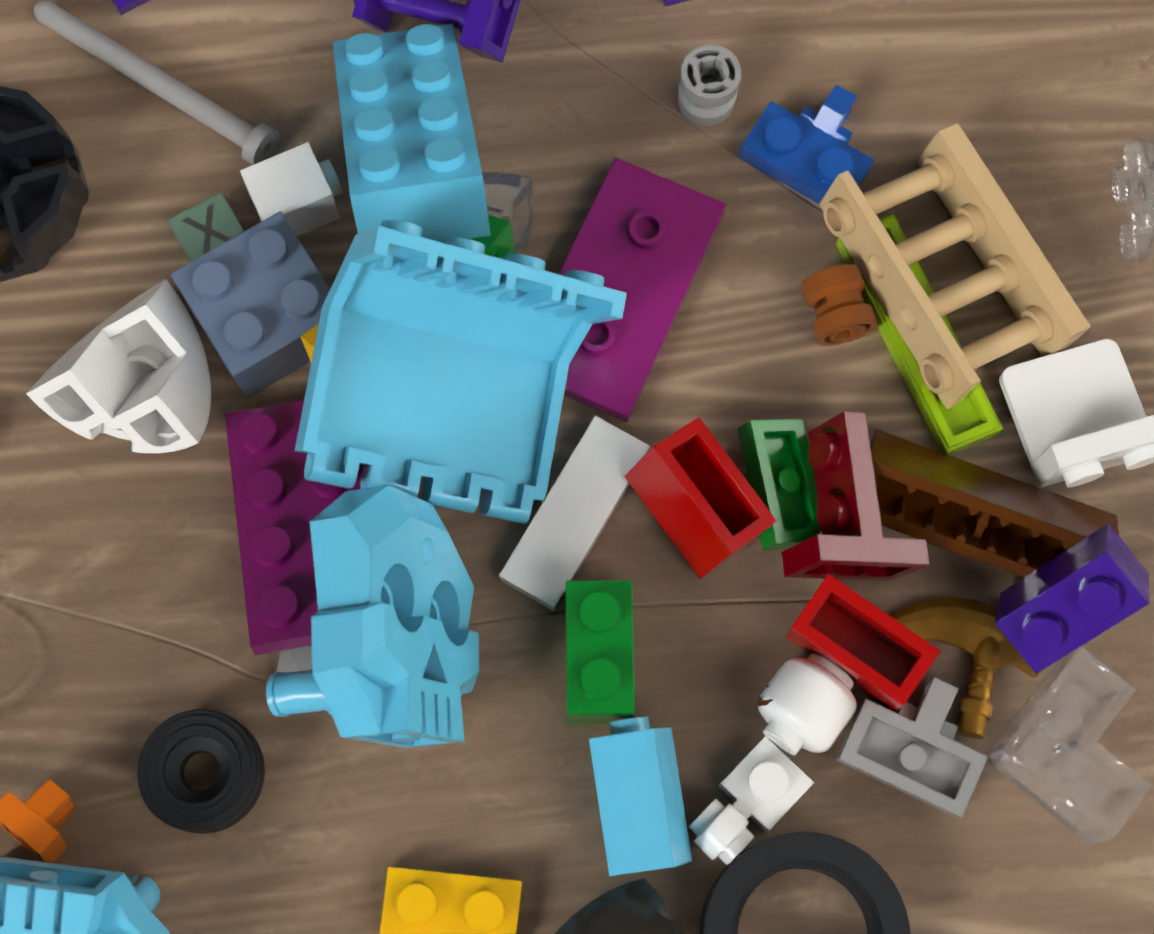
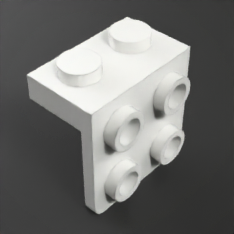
M1103 339L1007 367L1000 375L999 383L1039 488L1065 481L1067 487H1075L1102 477L1105 474L1103 469L1125 464L1127 470H1132L1154 463V415L1146 416L1120 348L1113 340Z

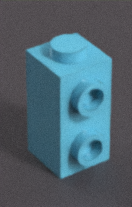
M648 716L609 722L611 735L589 739L609 876L673 868L692 862L672 728L650 729Z

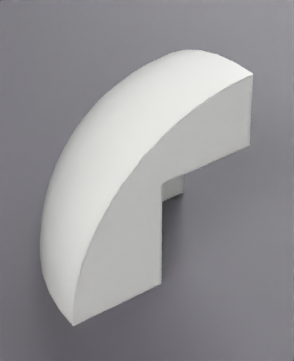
M167 279L127 303L89 332L55 362L26 393L50 417L80 436L94 439L98 434L105 433L132 441V452L136 453L174 452L198 444L205 432L211 408V380L205 350L190 314Z

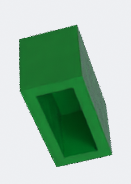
M632 580L566 581V724H601L631 719L635 714Z

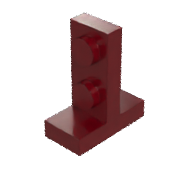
M843 411L809 431L810 445L808 455L814 471L818 501L817 522L822 530V534H817L781 552L784 577L825 579L827 574H830L836 579L892 581L930 565L926 539L883 537L866 413Z

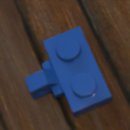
M837 84L823 103L819 112L806 106L800 117L770 101L740 147L738 155L739 159L818 204L822 201L837 175L845 171L850 172L860 188L875 161L848 145L853 132L844 128L843 125L853 110L851 107L857 96Z

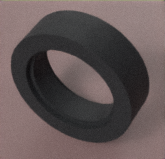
M794 832L766 839L736 856L722 870L711 886L702 910L699 934H738L739 920L744 905L752 892L764 880L784 870L808 869L835 879L851 893L863 913L867 934H911L910 923L902 897L890 876L879 863L866 852L843 839L815 832Z

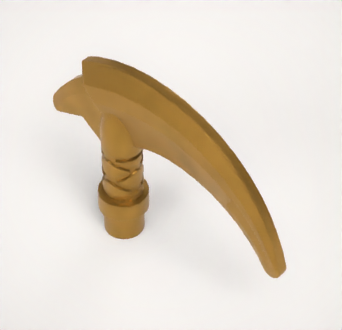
M943 597L923 600L898 610L891 617L924 640L955 646L973 657L970 669L971 676H969L966 688L968 691L965 694V698L960 700L958 713L961 715L958 733L963 736L975 739L984 738L987 721L991 720L993 711L990 698L993 693V681H995L997 670L1012 664L1032 678L1037 677L1041 673V671L1037 674L997 627L995 619L998 608L990 604L966 598Z

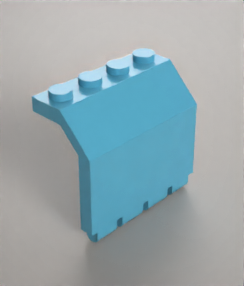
M382 220L381 226H376L355 235L321 309L295 451L307 454L304 478L309 481L352 489L357 479L359 465H364L361 476V489L390 485L417 497L421 478H424L421 493L422 500L431 503L433 506L467 513H474L476 511L480 493L483 490L480 511L483 516L525 524L530 518L533 501H545L569 364L592 324L623 318L627 293L604 287L605 278L595 273L568 270L565 272V276L544 271L546 262L533 256L507 254L504 260L485 255V245L471 239L446 237L444 243L421 237L422 228L415 224L399 220Z

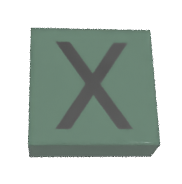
M222 192L167 220L190 262L244 232Z

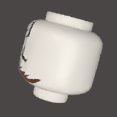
M815 653L810 654L807 659L801 657L787 659L758 699L759 712L768 723L763 731L764 735L776 746L794 756L801 748L814 753L826 752L833 745L856 711V699L850 691L854 686L853 680L836 664Z

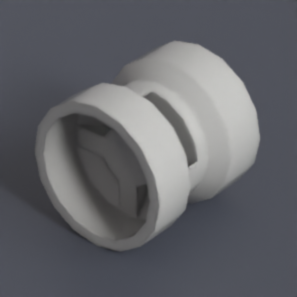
M705 44L694 48L686 55L681 65L677 105L681 114L688 121L699 126H714L724 122L732 114L741 81V66L737 57L729 49L719 45Z

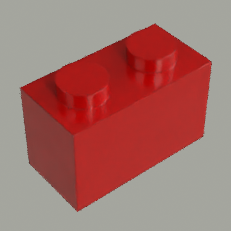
M700 417L653 446L624 476L699 579H702L740 552L777 522Z
M827 574L785 636L786 639L809 655L815 653L836 664L851 677L855 687L893 712L905 705L941 652L938 648L830 574Z

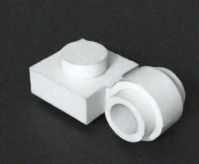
M765 736L718 785L734 803L732 805L729 803L724 807L715 798L691 823L689 828L698 836L693 842L712 861L718 856L728 865L755 837L746 828L749 823L747 820L749 817L765 833L770 831L814 782Z

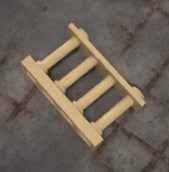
M958 123L937 132L917 160L920 166L919 169L865 193H862L850 172L845 171L837 175L819 204L823 210L824 220L828 229L833 235L841 239L856 265L860 267L864 278L919 364L924 383L933 393L939 396L947 410L958 405L981 382L975 369L1028 343L1034 344L1042 357L1065 351L1091 327ZM930 190L936 192L952 216V219L894 244L876 214ZM963 240L968 242L985 269L927 296L908 265ZM995 291L1001 293L1018 321L960 348L941 317Z

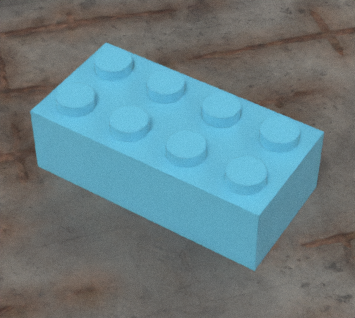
M453 23L438 26L422 24L410 30L378 35L361 33L349 39L332 41L349 193L357 233L381 226L382 220L390 219L420 226L422 228L421 237L444 243L446 237L472 239L491 236L483 175Z

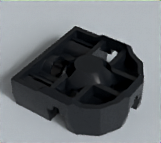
M0 86V231L9 227L12 242L20 254L11 258L12 263L0 264V282L35 273L45 268L49 259L74 237L83 206L88 201L89 190L79 152L53 115L27 91ZM67 158L70 166L62 163L32 171V167Z

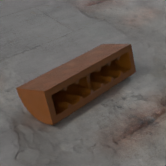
M877 429L875 431L870 448L881 524L886 528L917 539H926V542L1022 577H1026L1107 523L1110 524L1119 536L1117 515Z

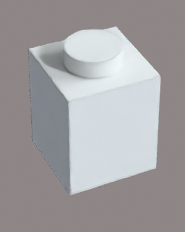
M309 142L240 170L261 222L281 211L295 235L300 236L340 219L334 200L335 196L343 193L338 177L329 159L318 163Z

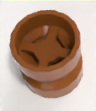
M841 264L829 267L810 275L802 281L800 287L805 303L816 310L817 318L814 321L813 329L817 342L821 346L848 343L870 334L877 328L878 322L873 307L864 302L861 293L865 287V282L858 265Z

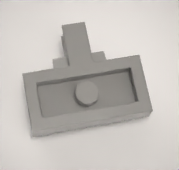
M933 677L932 680H927L916 706L906 702L896 713L868 699H864L856 713L836 761L955 818H962L988 756L953 740L958 726L945 721L959 688Z

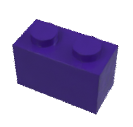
M1107 523L1001 592L995 624L1037 674L1149 604V573L1110 524Z

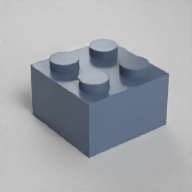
M281 211L170 274L245 399L310 362L300 336L319 323L321 309L330 288Z

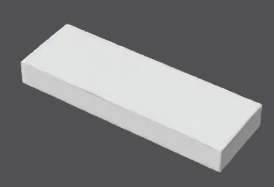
M595 416L499 574V580L555 612L565 595L566 581L574 580L630 484L624 476L649 451L650 446Z

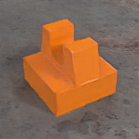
M48 779L25 803L8 790L0 799V827L41 862L54 863L68 848L57 830L76 809V806L70 801V795L51 779Z

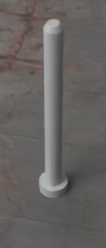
M39 1L35 5L34 15L38 22L242 148L241 155L243 160L251 165L271 158L279 144L280 134L266 123L253 127L51 1Z

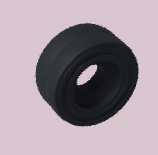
M208 709L184 711L161 723L146 740L140 753L137 767L139 790L149 810L165 824L197 834L219 832L242 820L257 802L265 778L263 754L254 736L248 729L230 716ZM198 753H211L217 758L220 765L218 780L212 787L206 790L194 791L185 782V765L191 757Z

